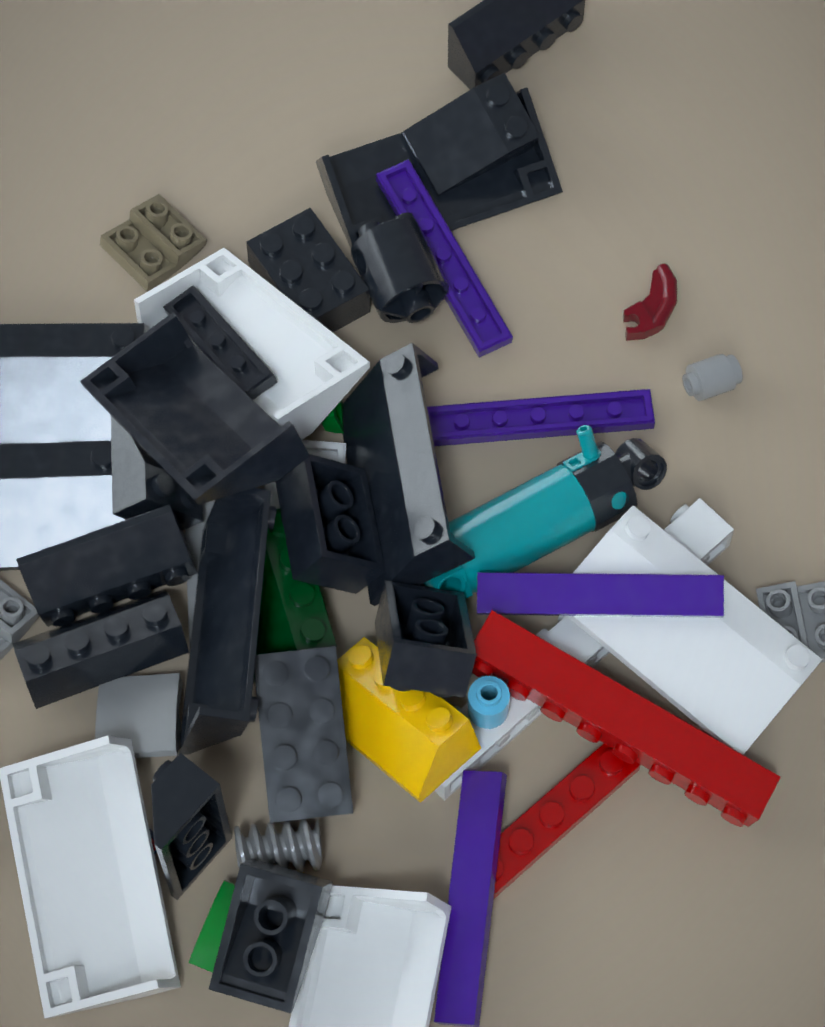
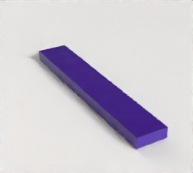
M409 159L377 173L376 181L396 216L409 212L413 214L415 220L419 223L449 285V291L445 300L478 357L480 358L512 343V334Z
M650 389L427 407L434 446L577 435V429L583 425L590 426L593 434L654 429L655 426Z
M477 572V615H489L491 610L500 615L723 618L724 575Z
M463 770L448 905L452 907L440 965L434 1022L437 1024L479 1027L507 781V775L504 772Z

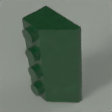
M280 508L276 509L273 530H267L256 655L336 646L337 649L319 585L292 579Z

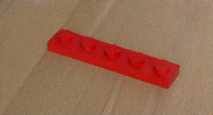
M602 744L504 830L500 835L493 900L635 775L640 769V764L637 762L630 764L620 760L612 753L613 748Z

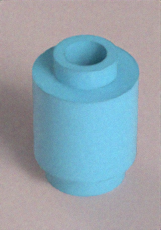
M484 676L472 683L468 691L467 711L470 720L476 726L484 729H493L504 723L508 716L510 692L507 685L501 679L494 676Z

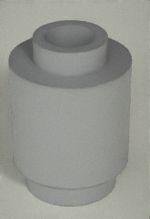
M724 354L688 365L686 367V374L682 377L685 391L689 396H694L698 401L734 390L736 385L740 384L743 380L741 366L734 355L725 356Z

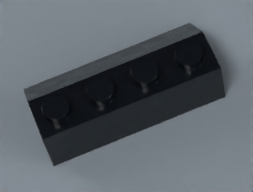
M483 0L448 24V68L470 90L503 73L506 74L513 68L518 69L526 63L529 57L539 50L548 49L561 35L567 31L572 32L581 25L584 18L585 0Z
M170 504L16 559L37 613L47 627L51 625L60 627L75 621L77 616L88 612L101 613L107 611L114 606L113 603L127 598L131 600L144 598L151 593L152 589L164 585L177 586L185 583L189 576L197 574L184 531Z
M164 589L153 592L144 598L131 600L112 607L107 611L90 615L70 624L13 643L19 666L36 709L189 653L182 625L171 598Z
M179 753L172 762L170 760L165 761L153 776L154 782L151 784L154 845L171 896L176 900L183 895L232 839L220 784L182 753Z

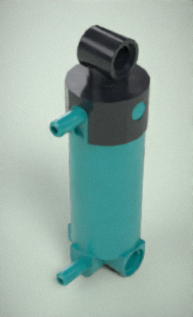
M580 426L576 433L582 451L557 463L556 467L449 522L450 532L458 541L474 551L475 559L423 584L425 587L463 592L465 599L477 592V572L514 573L590 532H596L619 520L632 505L637 508L638 503L634 487L636 486L641 490L655 488L666 475L667 463L662 456L641 439L632 438L626 440L614 452L604 442L596 443L590 426Z

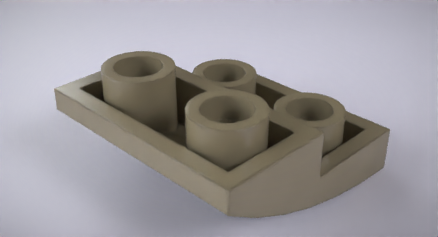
M160 194L132 208L129 220L102 234L100 238V246L147 292L181 269L207 242V239Z

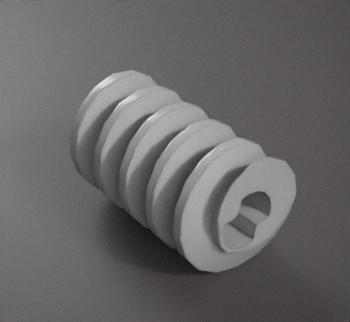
M318 818L314 830L310 829L306 819H301L298 831L294 832L289 821H284L282 832L279 834L273 823L267 824L265 835H260L256 825L252 824L248 837L243 836L239 826L234 827L239 868L241 863L253 858L284 868H288L289 863L292 862L296 871L303 873L306 860H309L313 870L320 871L323 855Z

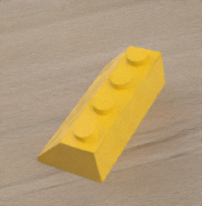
M363 637L337 660L346 741L418 802L421 803L481 749L470 720L442 697H438L430 692L417 690L404 692L395 690L390 686H383L378 647L367 638Z

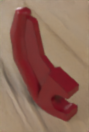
M660 264L653 271L650 294L642 302L639 301L624 310L623 323L635 322L638 324L636 327H626V341L643 340L663 330L677 304V279L668 264Z

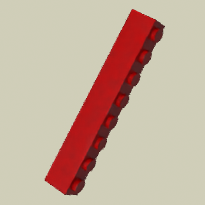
M491 610L474 640L477 654L472 671L474 675L479 678L494 676L501 679L507 685L510 696L520 701L528 699L540 706V711L546 717L557 722L564 720L577 728L576 732L584 739L593 743L601 741L613 748L612 753L620 760L630 764L637 762L649 769L648 774L655 780L666 785L673 783L685 790V796L691 801L706 806L708 803L720 810L721 817L727 822L739 827H743V825L749 827L760 819L781 778L779 775Z

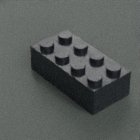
M336 646L256 655L254 675L258 697V713L270 823L353 814Z

